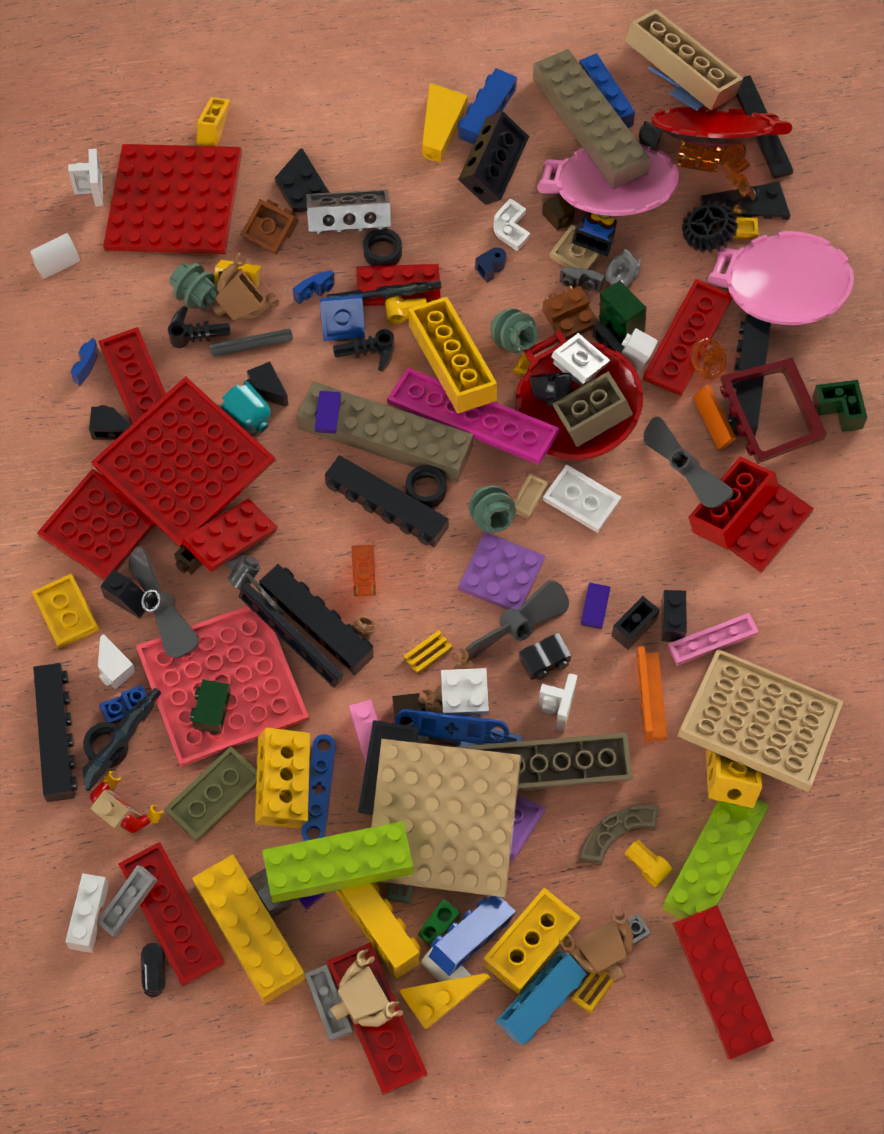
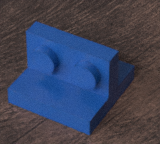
M362 295L320 299L323 341L365 337Z

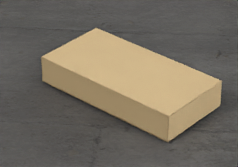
M529 474L514 500L516 514L529 520L548 488L549 482Z

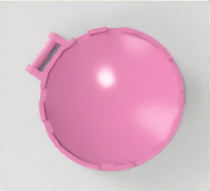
M640 144L650 157L648 174L613 189L584 148H580L574 151V155L570 158L546 160L543 165V176L538 182L537 189L541 193H560L568 203L586 212L607 216H625L651 210L667 201L677 189L679 172L677 166L673 165L671 158L661 150L656 152L651 150L650 146ZM551 173L556 174L554 180H550Z
M785 231L779 232V235L767 237V235L755 238L751 240V244L745 248L741 247L739 250L720 248L713 272L709 274L707 279L711 285L728 288L734 301L745 312L760 320L780 325H803L822 320L839 310L846 303L852 292L854 274L853 269H851L848 263L849 259L840 249L837 250L831 246L828 240L809 233ZM725 261L730 262L726 274H722Z

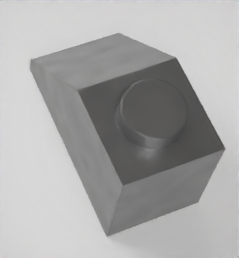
M266 868L248 878L271 918L291 907L290 900L272 903Z

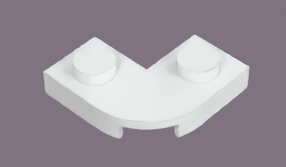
M510 198L496 213L493 230L501 241L518 251L530 238V233L517 225L526 214V208Z

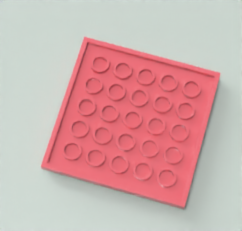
M248 606L192 625L191 628L199 636L200 643L194 651L182 657L174 658L168 656L164 651L161 637L136 646L151 690L156 688L157 692L158 690L161 691V695L157 698L156 703L180 768L224 752L230 746L235 748L258 739V736L265 728L283 730L309 720L308 713L276 633ZM202 679L230 685L231 695L222 734L195 730L193 722L190 721L191 709L196 708L197 700H195L196 688L201 687Z

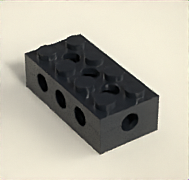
M503 111L487 116L458 180L485 205L501 200L530 136Z
M373 720L358 813L373 815L381 740L388 739L417 743L419 727Z

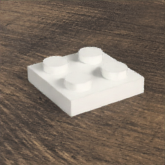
M486 668L441 670L442 707L444 714H489Z

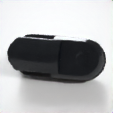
M157 943L146 944L141 951L142 988L149 997L160 995L166 984L164 951Z

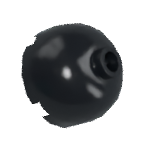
M555 372L553 374L531 375L529 381L531 392L539 401L546 402L547 406H553L554 402L570 394L572 390V374L570 372Z

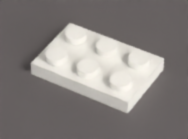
M566 464L543 496V501L598 533L620 503L621 496Z

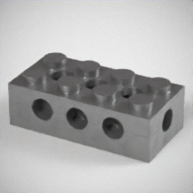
M388 189L306 194L309 232L313 231V233L320 234L328 230L344 232L346 229L363 231L366 228L382 230L391 226Z

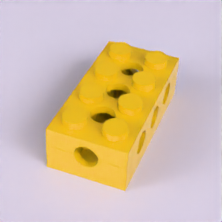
M265 728L258 736L255 824L300 829L308 821L310 733Z
M706 749L708 798L754 808L762 789L761 772Z
M543 888L483 958V966L519 995L560 949L559 939L564 944L569 938L567 934L571 935L580 925L581 917L546 888ZM549 921L552 923V926L545 927L541 922ZM529 938H533L538 943L535 945H530L526 942V940ZM519 956L523 961L515 963L511 958Z

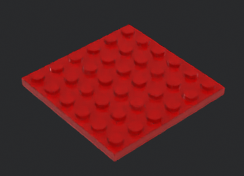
M122 144L104 238V250L226 255L242 156L241 147Z
M185 376L91 463L93 467L181 548L184 537L214 519L272 465L276 459Z

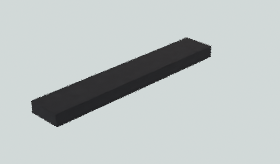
M751 75L742 77V83L736 94L742 110H745L746 115L751 116L752 113H768ZM764 135L756 139L774 179L793 174L794 169L778 135Z
M246 583L241 588L239 598L322 678L335 688L340 683L344 674L252 586Z

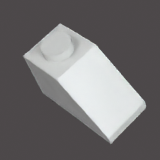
M635 329L631 335L627 333L622 345L625 347L621 354L630 361L638 373L649 359L658 340Z
M103 634L100 637L99 678L106 686L111 685L116 690L136 671L133 663Z

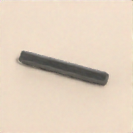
M288 328L214 343L210 345V351L212 356H218L291 341L293 336L291 329Z

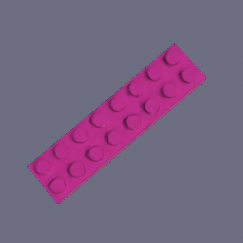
M411 368L406 369L387 398L390 405L417 416L472 433L473 438L537 465H540L559 434L558 427L496 402L457 413L438 379Z

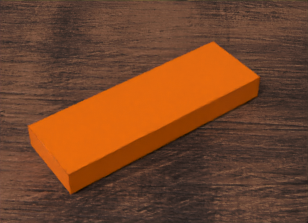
M705 385L692 398L717 449L724 450L736 439V436L711 385Z

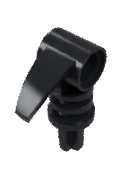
M185 306L175 313L171 324L168 326L170 343L175 348L185 347L189 340L194 343L195 339H199V342H202V338H206L207 342H211V337L230 334L229 323L209 325V321H205L204 326H200L197 323L196 327H193L192 324H184L188 307Z
M381 329L375 334V338H372L370 335L367 340L361 337V341H358L356 337H353L350 343L334 345L333 353L336 358L354 355L355 359L360 357L359 353H363L364 356H367V352L371 354L378 353L381 355L378 371L383 372L392 359L394 335L388 329Z

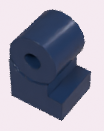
M493 248L475 259V270L486 282L494 279V272H500L505 268L506 252L502 248Z

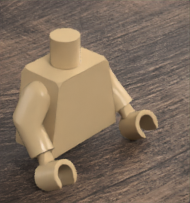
M367 949L360 951L357 954V960L347 969L338 990V996L342 1002L331 1007L330 1010L336 1021L349 1015L354 1024L379 1027L391 1020L393 1016H402L403 1011L395 1012V1006L400 1004V1002H389L369 966L365 968V965L371 964L375 960L374 956L368 958V960L365 959V953L368 952Z

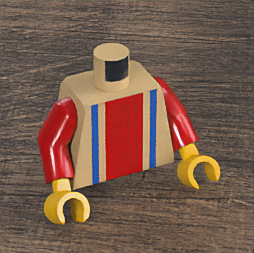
M109 771L104 781L90 794V801L93 804L90 809L112 827L127 835L141 830L149 825L150 822L158 823L163 813V810L160 812L156 811L157 805H151L148 814L141 815L110 789H115L121 777L115 779L111 776L114 771Z

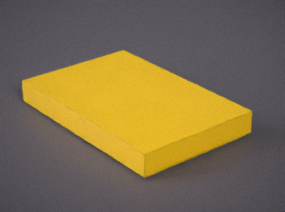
M72 573L31 591L58 649L99 631V627Z

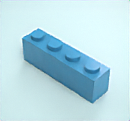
M559 951L495 1022L514 1042L524 1045L534 1037L535 1031L541 1025L549 1021L553 1011L566 1002V997L572 990L577 989L582 984V979L587 974L570 954Z

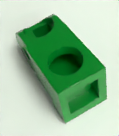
M443 899L422 926L418 936L431 946L438 936L441 935L443 937L449 927L460 919V911Z

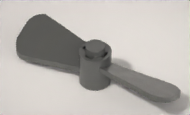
M654 417L651 419L644 431L645 444L668 459L670 465L686 477L701 503L707 508H717L729 501L733 496L732 488L700 467L699 461L681 447L662 418Z
M136 547L129 557V569L145 591L142 597V606L146 611L155 614L165 653L174 658L182 657L198 647L200 638L175 609L174 596L161 591L146 550L142 547Z
M242 553L224 564L232 570L228 577L231 585L241 590L246 583L250 585L252 582L282 616L284 615L281 608L254 579L260 570L259 561L250 555L245 556Z
M549 580L518 610L510 608L504 611L499 620L501 627L472 642L466 648L469 653L467 660L474 659L508 633L518 641H523L531 635L533 625L565 613L569 607V599L562 585L555 580Z

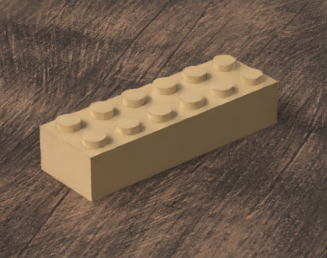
M657 9L631 22L624 41L688 91L690 95L704 104L705 107L712 111L736 96L743 78Z

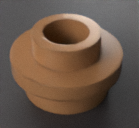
M358 617L357 621L353 624L357 633L362 636L371 635L375 631L374 621L367 617Z

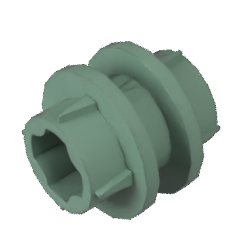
M185 262L174 270L169 279L170 285L174 287V297L179 301L184 300V304L190 309L197 306L202 309L207 308L213 303L218 293L217 286L214 284V275L209 271L204 272V267L198 263L188 265Z
M509 308L497 314L491 320L492 339L501 349L518 354L522 353V350L530 349L537 342L538 331L534 318L527 313Z
M497 485L479 488L477 491H474V495L469 502L470 516L482 531L496 533L511 527L510 525L515 518L516 507L514 501L504 488Z

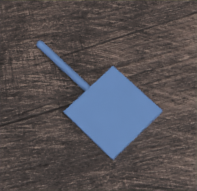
M652 66L648 67L650 71L676 86L670 92V95L696 111L704 106V104L690 95L688 91L673 79Z

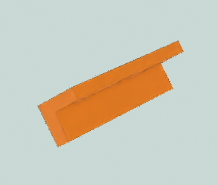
M640 646L637 648L636 666L644 741L666 740L667 729L659 652L645 653V646Z

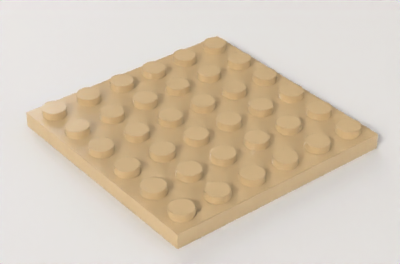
M717 649L677 737L809 792L844 701Z
M382 739L372 827L404 821L414 875L380 882L506 897L521 755Z

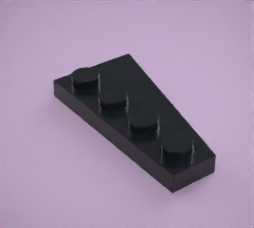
M780 182L701 195L700 198L703 205H706L708 201L712 204L718 201L720 205L725 203L727 207L733 210L736 216H743V218L763 216V219H772V217L790 219V212Z

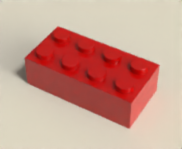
M741 456L720 479L732 488V498L717 508H707L700 503L688 517L694 534L727 550L779 490L775 472Z

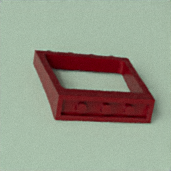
M793 357L721 376L720 381L723 385L720 387L721 394L724 399H729L731 403L728 406L729 412L733 418L737 417L739 422L737 425L738 432L741 437L745 436L748 442L745 444L749 456H754L757 464L825 439L827 433ZM775 373H783L810 434L767 451H762L748 423L732 383Z

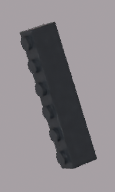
M746 314L745 322H740L739 334H742V340L738 339L736 352H740V357L735 359L734 370L742 371L766 364L770 322ZM764 376L732 383L754 436L758 429ZM728 413L727 420L734 434L740 435L737 429L739 424L737 417L733 418Z
M340 455L325 473V483L330 490L342 493L350 502L359 503L369 513H376L386 523L395 524L403 533L412 534L424 545L429 544L435 548L449 528V518Z
M277 564L259 581V585L274 602L351 673L356 675L373 658V645L366 638L361 639L352 625H346L342 622L340 615L333 609L330 611L319 596H313L309 592L308 586L302 581L298 582L288 568L285 567L283 569Z
M61 663L33 666L43 796L47 802L73 799L74 790H78L76 776L73 777L72 769L76 768L75 756L71 755L70 747H74L73 734H69L68 727L72 726L71 712H67V705H70L69 691H65V684H69L68 672L63 670Z

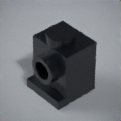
M644 121L638 135L640 144L656 148L659 145L663 131L651 122Z

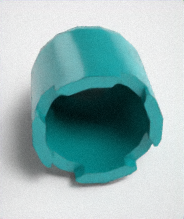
M244 381L243 386L240 387L237 384L222 397L224 400L223 404L218 406L250 435L257 432L260 434L268 427L267 423L271 417V409L248 381Z

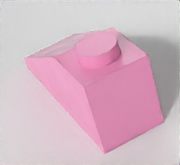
M371 700L349 706L350 717L365 765L373 720L378 721Z

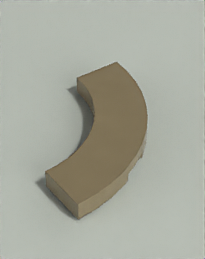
M634 805L606 816L589 833L582 847L579 861L602 865L608 848L622 835L640 829L655 830L659 806Z

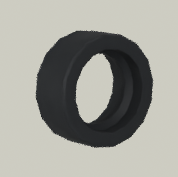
M387 228L382 230L375 229L367 234L363 241L366 262L371 266L396 265L402 257V240L399 235ZM379 241H387L395 246V251L387 256H377L371 252V246Z
M423 465L414 468L408 474L406 479L407 495L430 508L438 506L444 500L447 492L446 478L438 468ZM426 477L432 478L439 484L436 494L424 497L415 493L413 485L416 480Z
M103 722L92 726L85 734L83 745L89 761L96 756L93 751L94 740L102 734H111L112 731L119 728L118 725ZM123 730L115 735L118 740L126 737ZM128 743L125 748H119L110 758V761L113 763L109 768L120 764L125 759L129 749ZM100 757L94 765L101 767L106 757Z

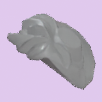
M624 248V251L617 255L609 264L606 271V280L612 285L620 280L625 286H628L637 279L641 258L636 260L629 250Z

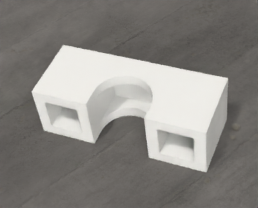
M82 873L65 941L71 950L93 953L98 933L97 918L100 908H104L109 888L106 877Z

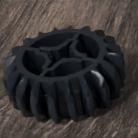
M708 201L706 205L700 203L698 208L693 206V212H687V217L683 218L684 224L682 225L683 237L689 247H693L695 251L700 249L702 253L706 250L711 253L713 249L719 251L721 246L727 248V242H733V236H736V229H738L737 218L733 210L727 207L725 203L720 205L718 201L714 204Z

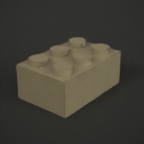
M609 372L552 404L577 447L633 415L627 400Z

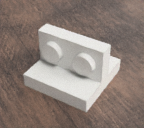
M88 149L89 163L68 164L73 191L75 195L92 193L95 207L104 206L102 169L97 149Z
M579 333L556 349L551 356L555 359L553 364L562 372H570L572 380L580 387L593 381L597 373L605 368L610 361Z
M568 674L565 689L545 684L541 686L538 708L547 714L558 713L555 731L564 733L575 694L578 675Z

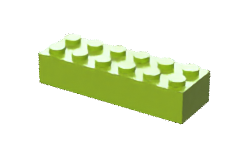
M757 799L754 808L718 801L670 890L662 909L679 919H683L718 905L770 805Z
M404 821L262 850L272 903L414 875Z

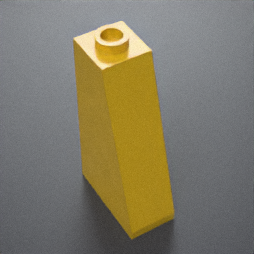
M430 83L422 142V157L430 161L442 162L455 135L458 123L468 108V95Z

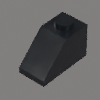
M270 361L247 371L248 379L245 381H248L265 401L284 407L289 405L287 393Z
M106 405L91 407L89 431L92 439L116 440L131 426L113 407Z
M113 569L100 586L103 596L140 619L146 611L142 606L144 592L132 580Z

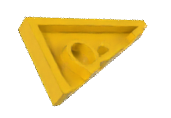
M483 973L405 988L399 992L424 1029H429L488 981L490 976Z

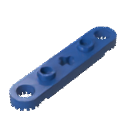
M411 709L399 711L395 718V724H401L400 719L403 716H409L413 720L411 726L419 727V736L492 744L504 743L509 736V727L501 720ZM450 722H454V725L458 727L454 729V732H450V729L446 727ZM494 727H501L504 735L502 737H494L491 730Z
M327 734L317 736L312 745L309 769L308 821L302 826V838L304 841L313 840L307 836L309 829L312 828L320 831L318 838L325 837L336 749L334 739ZM326 741L329 742L331 747L327 751H320L318 744ZM317 785H322V789L325 790L321 791L320 795H316V791L313 790L317 788Z

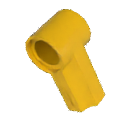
M401 297L388 298L385 301L387 321L390 324L403 323L406 319H409L408 309L427 303L426 298L403 300Z
M639 839L624 854L642 871L641 874L645 880L654 887H657L673 871L670 864L664 858L656 856Z

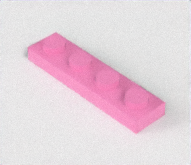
M750 613L671 642L667 648L676 666L713 653L717 649L720 650L757 636L759 631Z

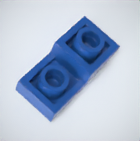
M330 270L318 273L299 283L293 288L294 300L301 304L304 300L310 299L314 292L319 296L329 292L335 284L334 272Z
M91 338L88 343L86 342L81 346L78 352L81 361L76 362L71 370L73 381L79 386L89 376L98 356V347L94 338Z
M143 685L121 692L120 697L100 703L99 709L106 722L116 724L121 722V719L126 718L127 712L135 708L139 700L146 698L148 695ZM149 703L142 706L138 712L131 714L130 717L138 714Z

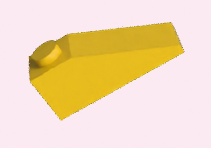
M210 97L197 122V145H218L230 105L229 99Z

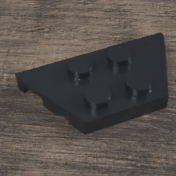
M303 148L298 150L275 177L276 185L293 212L307 211L306 194L330 193Z

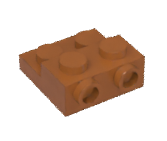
M259 199L240 235L277 255L286 237L290 238L299 220L291 210L285 208L283 211L277 208V203L269 199L267 202Z
M568 286L563 290L562 294L557 296L550 294L543 301V313L554 331L560 329L566 340L571 339L578 333L582 334L594 329V325L599 322L589 307L590 301L580 286L575 288L574 286Z

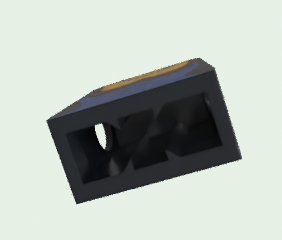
M588 212L576 226L571 243L608 257L614 239L617 220L612 218V216Z

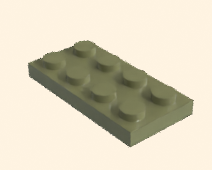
M230 746L164 810L188 835L198 842L256 787L257 770Z

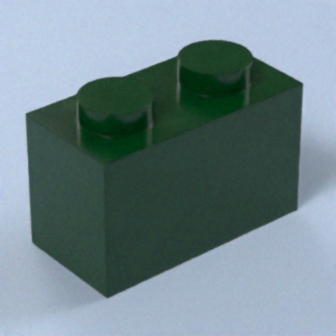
M202 679L201 687H197L195 692L196 708H192L190 713V721L193 722L195 730L222 734L231 695L229 684Z

